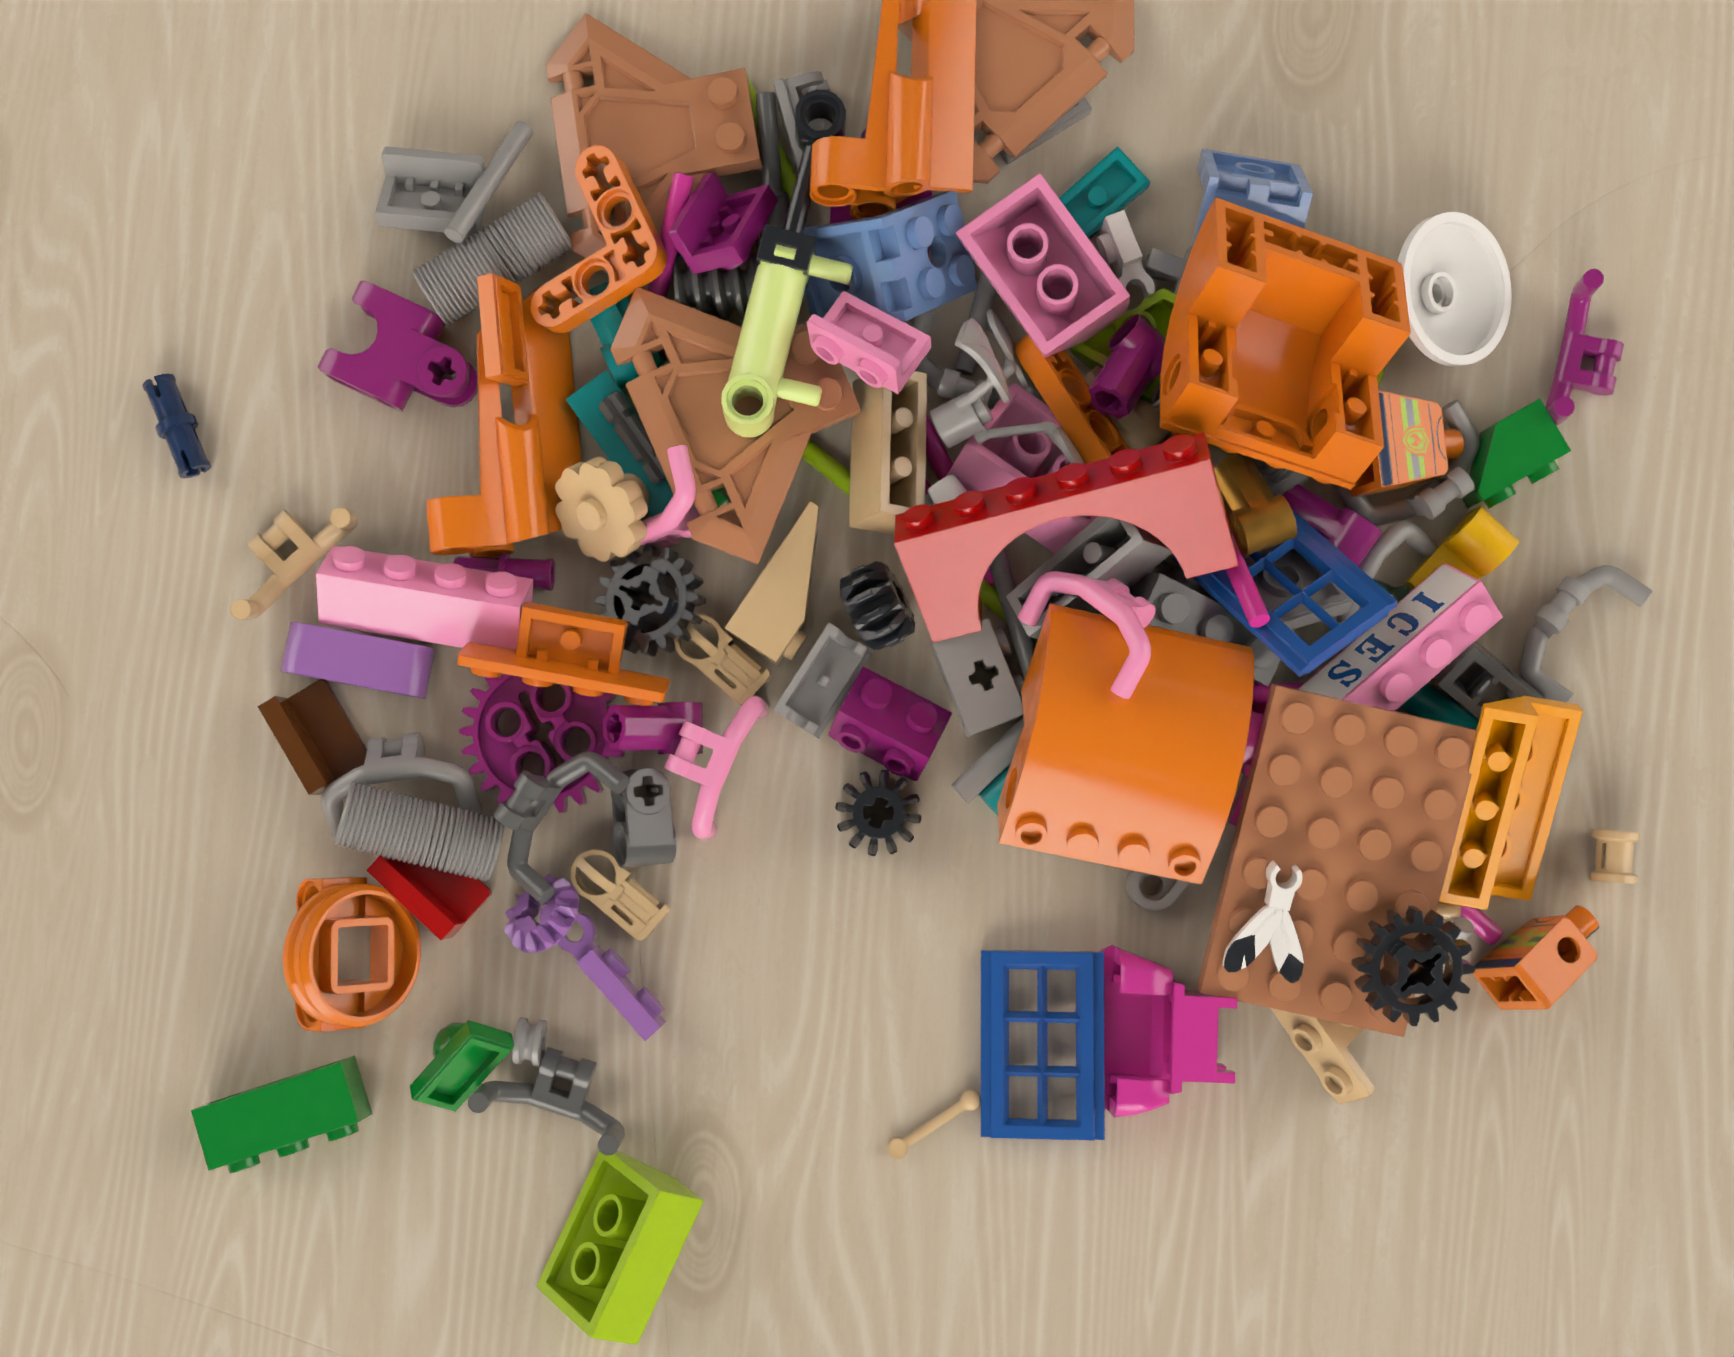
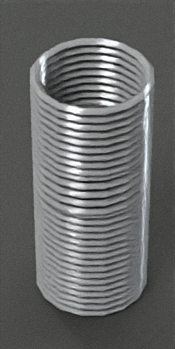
M538 193L537 196H533V199L529 198V201H525L524 204L521 203L520 206H516V209L512 208L511 212L508 211L507 214H503V218L498 217V221L493 220V224L488 223V228L483 226L482 230L478 229L477 233L473 232V236L465 237L464 241L456 243V246L452 245L451 249L447 248V251H443V254L439 253L438 256H434V259L430 258V262L426 261V264H422L421 267L417 266V270L413 269L412 273L439 317L446 325L450 326L451 323H455V320L459 321V317L463 318V315H467L468 312L471 313L472 310H476V307H479L477 276L494 273L514 283L522 282L523 278L527 279L528 274L532 275L533 271H540V268H544V265L548 266L549 263H553V260L557 261V257L561 258V255H565L566 252L569 253L570 249L572 250V241L542 193Z
M353 781L349 787L334 844L336 847L340 845L341 848L345 846L346 849H356L357 852L361 850L362 853L366 851L367 854L371 852L372 855H382L383 858L386 856L388 859L392 857L393 860L397 859L398 862L402 860L403 863L407 861L408 864L413 863L416 865L419 861L420 867L425 863L426 868L431 865L432 869L437 867L439 871L443 869L444 872L448 871L450 874L453 872L455 875L469 876L470 879L474 877L475 880L479 878L480 881L484 879L487 882L491 878L496 864L504 825L494 818L493 815L489 817L488 814L474 813L472 810L469 812L468 809L463 810L460 807L455 809L454 806L449 808L448 804L443 806L442 803H439L437 805L432 800L428 802L427 799L423 800L422 798H413L411 795L397 794L396 791L392 793L391 790L387 792L386 789H376L375 786L371 788L370 785L366 787L365 784L361 785L360 782L356 784Z

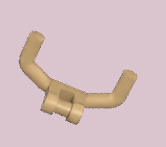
M342 507L333 509L330 513L331 523L312 537L288 511L284 509L273 519L275 524L263 535L258 533L247 543L249 549L274 574L248 600L238 599L232 602L230 606L231 615L239 620H253L261 616L333 545L338 544L356 528L358 523L356 514ZM290 538L298 549L285 560L277 549Z

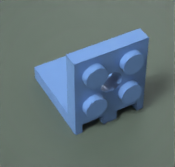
M1208 149L1201 150L1197 169L1204 193L1191 250L1215 197L1305 228L1313 192L1299 164Z
M939 192L879 216L804 228L803 234L816 237V256L849 263L853 266L851 286L810 276L808 288H805L804 291L810 316L815 314L824 318L840 294L845 291L905 322L977 290L974 263L970 254L956 236V232L964 227V217L959 207L956 192ZM929 246L931 251V261L929 260L927 253V248Z

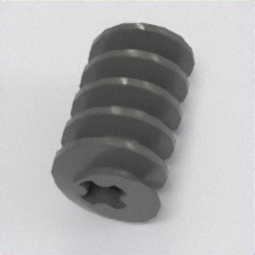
M750 255L746 270H741L740 266L731 270H721L719 268L698 274H693L688 265L686 271H681L675 259V301L691 308L696 307V310L711 315L713 306H715L720 319L725 321L730 318L733 306H736L740 318L744 320L757 270L756 255Z

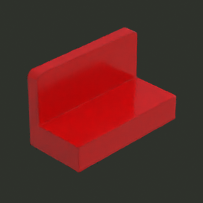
M380 855L366 870L441 941L452 938L492 895L491 889L480 881L479 878L475 880L474 877L470 879L469 876L455 875L453 872L450 874L448 871L444 872L443 869L439 871L437 867L432 869L431 865L426 868L425 863L420 867L419 861L418 864L414 865L413 863L408 864L407 861L403 863L402 860L398 862L397 859L393 860L392 857L389 859L387 856L383 858Z

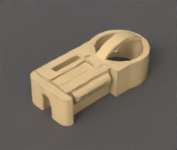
M696 614L703 619L701 623L708 624L716 631L718 636L717 648L691 626L692 623L689 622L686 629L691 635V640L710 656L697 659L688 655L679 637L673 639L675 649L683 660L698 668L742 706L749 697L755 696L759 689L768 683L771 673L768 669L760 673L759 671L762 667L736 644L730 647L734 642L733 638L723 631L716 620L707 615Z
M593 849L582 853L574 861L570 874L572 886L576 889L577 893L590 900L635 940L642 941L649 937L654 928L669 913L670 905L665 903L663 907H660L658 905L660 902L633 878L629 880L628 878L633 872L628 868L619 867L612 852L603 849ZM592 855L603 856L609 859L616 871L615 882L612 883L586 859ZM580 870L607 892L600 894L588 890L582 884L579 876Z

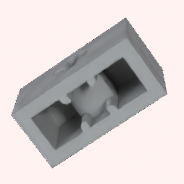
M988 618L982 621V631L934 643L931 640L932 652L966 738L1023 716L1021 689L1024 681L1020 674L1012 676L1004 657L1012 655V652L1001 626L993 629ZM978 663L981 664L984 671L992 669L995 673V677L989 682L990 689L984 691L980 683L972 685L969 681V678L975 673L974 665Z

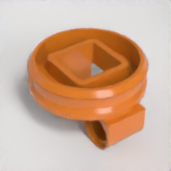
M367 877L305 879L297 891V913L290 924L283 948L284 976L289 991L295 1000V1012L300 1026L307 1031L327 1032L365 1028L367 1025L385 1019L405 1001L418 975L421 961V939L413 914L385 888L367 884ZM370 926V980L351 979L338 981V929L340 927Z

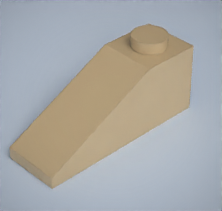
M811 501L725 627L729 634L778 666L784 657L792 661L808 638L801 631L807 621L820 519L819 506Z

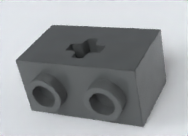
M1477 641L1434 677L1438 686L1477 718H1480L1482 706L1485 703L1521 696L1545 699L1542 694Z

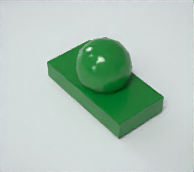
M470 1020L466 1023H451L440 1029L433 1041L434 1059L410 1085L412 1100L456 1112L514 1048L512 1034Z

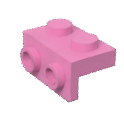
M845 291L840 294L824 318L813 314L807 321L811 348L818 357L830 364L840 363L855 371L868 385L875 388L883 386L896 394H899L931 349V336Z

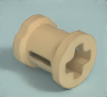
M1592 829L1591 837L1596 839L1595 871L1589 873V880L1637 884L1638 876L1633 874L1634 843L1640 841V833Z

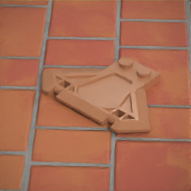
M977 0L974 135L982 130L987 137L979 144L974 141L973 183L988 184L1000 173V169L992 160L998 153L1004 150L1016 159L1104 80L1108 73L1099 63L1105 57L1110 55L1122 63L1134 52V0ZM913 20L898 25V29L911 41ZM1088 35L1093 42L1085 48L1079 41Z
M587 13L583 15L546 63L548 81L564 82L565 92L551 97V105L567 216L569 218L583 217L584 229L570 234L572 251L583 259L607 246L575 175L576 161L586 148L593 145H603L622 159L659 236L674 172L694 177L690 193L691 197L705 174L714 172L717 177L763 168L749 80L745 68L691 79ZM594 77L595 85L584 87L583 79ZM602 162L597 166L599 174L595 178L609 190L614 187L608 183L604 175L603 169L607 165ZM620 202L611 211L614 212L615 222H611L613 226H620L628 221L632 210L630 202ZM634 237L630 238L628 241L634 245L638 253V259L635 263L642 266L646 262L644 254L648 250L638 244Z
M637 287L610 350L617 366L633 362L639 377L626 383V387L673 494H675V485L667 449L678 445H687L696 485L694 504L700 517L686 523L694 541L759 565L811 434L860 414L861 408L842 365L840 363L835 365L827 363L815 354L811 348L807 322L795 326L783 377L820 386L822 388V395L819 405L815 407L777 397L774 420L766 432L756 437H742L735 434L726 424L721 397L722 391L728 382L742 327ZM664 350L669 364L657 368L652 354ZM746 396L736 402L734 409L742 415L750 416L756 414L763 404L755 397ZM724 487L731 503L718 507L712 492Z

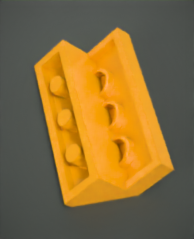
M1521 696L1483 704L1469 766V773L1472 776L1439 902L1487 910L1491 895L1531 901L1583 713L1578 704L1530 696Z

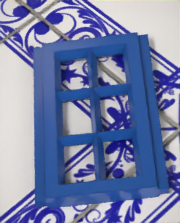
M1292 510L1297 525L1296 538L1284 542L1266 556H1263L1260 552L1249 555L1256 562L1248 568L1252 577L1264 569L1293 595V597L1273 611L1266 607L1270 616L1268 623L1257 628L1250 626L1225 569L1192 578L1301 677L1305 673L1309 674L1387 617L1388 613L1397 607V600ZM1293 548L1323 574L1302 590L1272 564ZM1173 555V560L1181 567L1177 558ZM1330 582H1333L1361 607L1340 624L1310 598V596ZM1301 603L1331 629L1311 645H1308L1280 620L1281 617Z
M981 950V1137L1105 1140L1104 952ZM1009 969L1037 970V1011H1009ZM1047 970H1076V1012H1048ZM1009 1022L1037 1023V1065H1009ZM1048 1023H1076V1066H1048ZM1009 1076L1037 1077V1119L1009 1118ZM1048 1077L1076 1078V1120L1048 1119Z

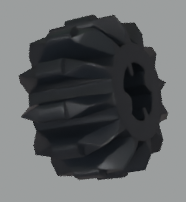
M878 561L866 566L863 564L851 570L850 574L840 579V597L845 604V610L851 619L852 625L858 631L860 638L865 641L868 647L873 650L892 647L904 641L905 637L915 632L914 614L910 609V602L907 600L895 574L891 573L886 564Z
M884 769L879 774V787L872 788L870 776L866 771L860 773V780L866 789L861 794L853 785L846 783L843 790L846 794L855 798L856 801L854 805L837 802L835 809L839 812H853V819L837 824L840 832L847 831L855 825L860 830L849 842L852 848H856L865 835L871 837L868 846V855L876 856L878 839L885 838L888 852L890 854L896 853L897 845L891 835L897 832L905 841L911 842L914 836L910 831L901 827L902 822L905 820L915 824L921 823L922 816L919 814L904 813V806L913 805L920 801L918 794H911L902 800L899 798L898 794L906 787L908 780L901 777L892 790L887 789L889 771ZM875 798L887 800L889 803L885 807L892 806L893 808L892 820H883L880 828L870 826L868 823L871 818L865 819L863 813L865 806L874 805Z

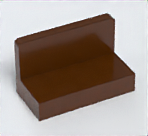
M320 679L289 698L274 696L257 706L308 795H322L324 789L331 782L354 768L365 764L367 748L326 680Z

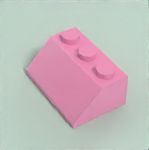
M1041 173L956 232L957 238L1044 358L1087 341L1127 312L1130 300L1129 293Z
M1015 382L1008 388L1010 401L1004 404L1000 398L990 411L993 420L985 424L986 429L1050 421L1056 427L1061 426L1048 405ZM1044 433L991 438L978 444L975 436H972L964 445L947 476L955 475L967 492H982L1005 486L1016 478H1035L1057 472L1070 463L1064 453ZM1082 516L1056 519L1038 525L1024 533L1056 554L1099 516H1084L1083 518Z

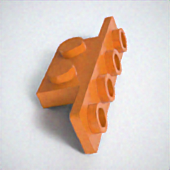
M526 602L522 607L516 650L468 642L458 653L457 665L470 667V671L478 676L499 677L503 673L522 677V682L536 687H549L553 683L573 686L574 692L585 696H602L604 692L622 695L626 702L639 706H651L655 702H664L670 686L669 678L621 669L628 625L627 620Z

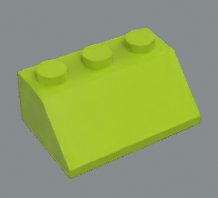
M599 1151L536 1287L590 1338L637 1345L704 1200L676 1178L622 1152L617 1151L615 1154L608 1156Z

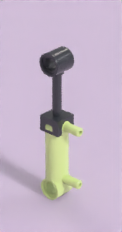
M816 89L807 92L799 99L795 107V139L803 153L783 229L765 224L756 258L757 270L728 382L722 391L721 404L726 424L735 434L742 437H756L762 435L770 428L774 420L777 397L815 407L819 405L822 395V388L820 386L783 377L805 288H808L810 276L842 284L850 283L853 266L851 264L816 256V237L803 234L812 201L809 196L812 144L823 137H845V106L836 94L828 90ZM820 118L830 121L832 126L827 130L817 131L808 124L812 120ZM751 396L759 399L763 405L756 414L747 416L738 413L734 409L736 402L743 397Z

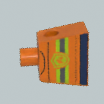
M1378 390L1384 448L1355 482V486L1351 489V497H1361L1413 486L1446 475L1448 471L1447 459H1457L1460 457L1464 448V439L1459 430L1444 429L1442 408L1437 402Z
M1579 905L1573 907L1566 915L1533 918L1474 965L1475 972L1472 974L1501 1010L1549 1009L1597 960V952L1587 939L1599 929V923L1591 912Z

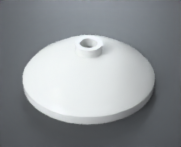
M1446 212L1426 218L1410 232L1398 258L1404 273L1411 330L1409 337L1424 355L1445 366L1473 364L1487 357L1495 349L1506 330L1512 300L1508 265L1495 237L1481 222L1472 216L1460 212Z

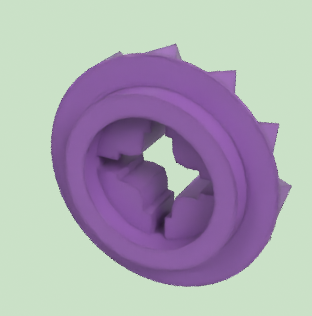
M549 874L544 877L555 888V893L548 902L544 903L545 906L540 909V923L533 918L538 915V908L543 904H540L527 891L523 895L515 894L518 902L514 907L505 912L509 922L503 931L512 940L511 944L526 953L541 952L558 943L570 930L578 913L579 897L576 889L566 879H557Z

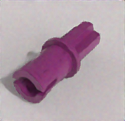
M502 553L500 558L459 556L453 561V563L465 568L489 572H508L514 576L533 579V589H546L547 591L554 589L556 575L554 559L510 558L508 553Z

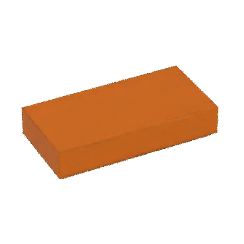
M494 273L477 276L485 378L512 387L528 384L529 375L521 286Z

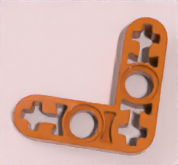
M603 145L588 147L579 155L575 164V175L607 246L542 285L531 299L530 309L532 317L538 324L554 333H566L575 329L634 293L635 288H642L655 280L666 267V249L625 163L612 150ZM602 162L607 165L603 169L604 175L608 183L614 187L609 190L595 178L599 174L597 166ZM620 202H630L632 210L628 221L620 226H613L610 220L613 208ZM634 237L638 244L648 250L644 254L646 262L642 266L635 263L638 259V253L634 245L628 241L630 238ZM599 270H607L609 274L607 288L598 295H591L588 289L591 276ZM579 296L583 302L580 304L574 299ZM558 298L563 303L559 306L560 315L555 318L550 313L555 310L553 302Z

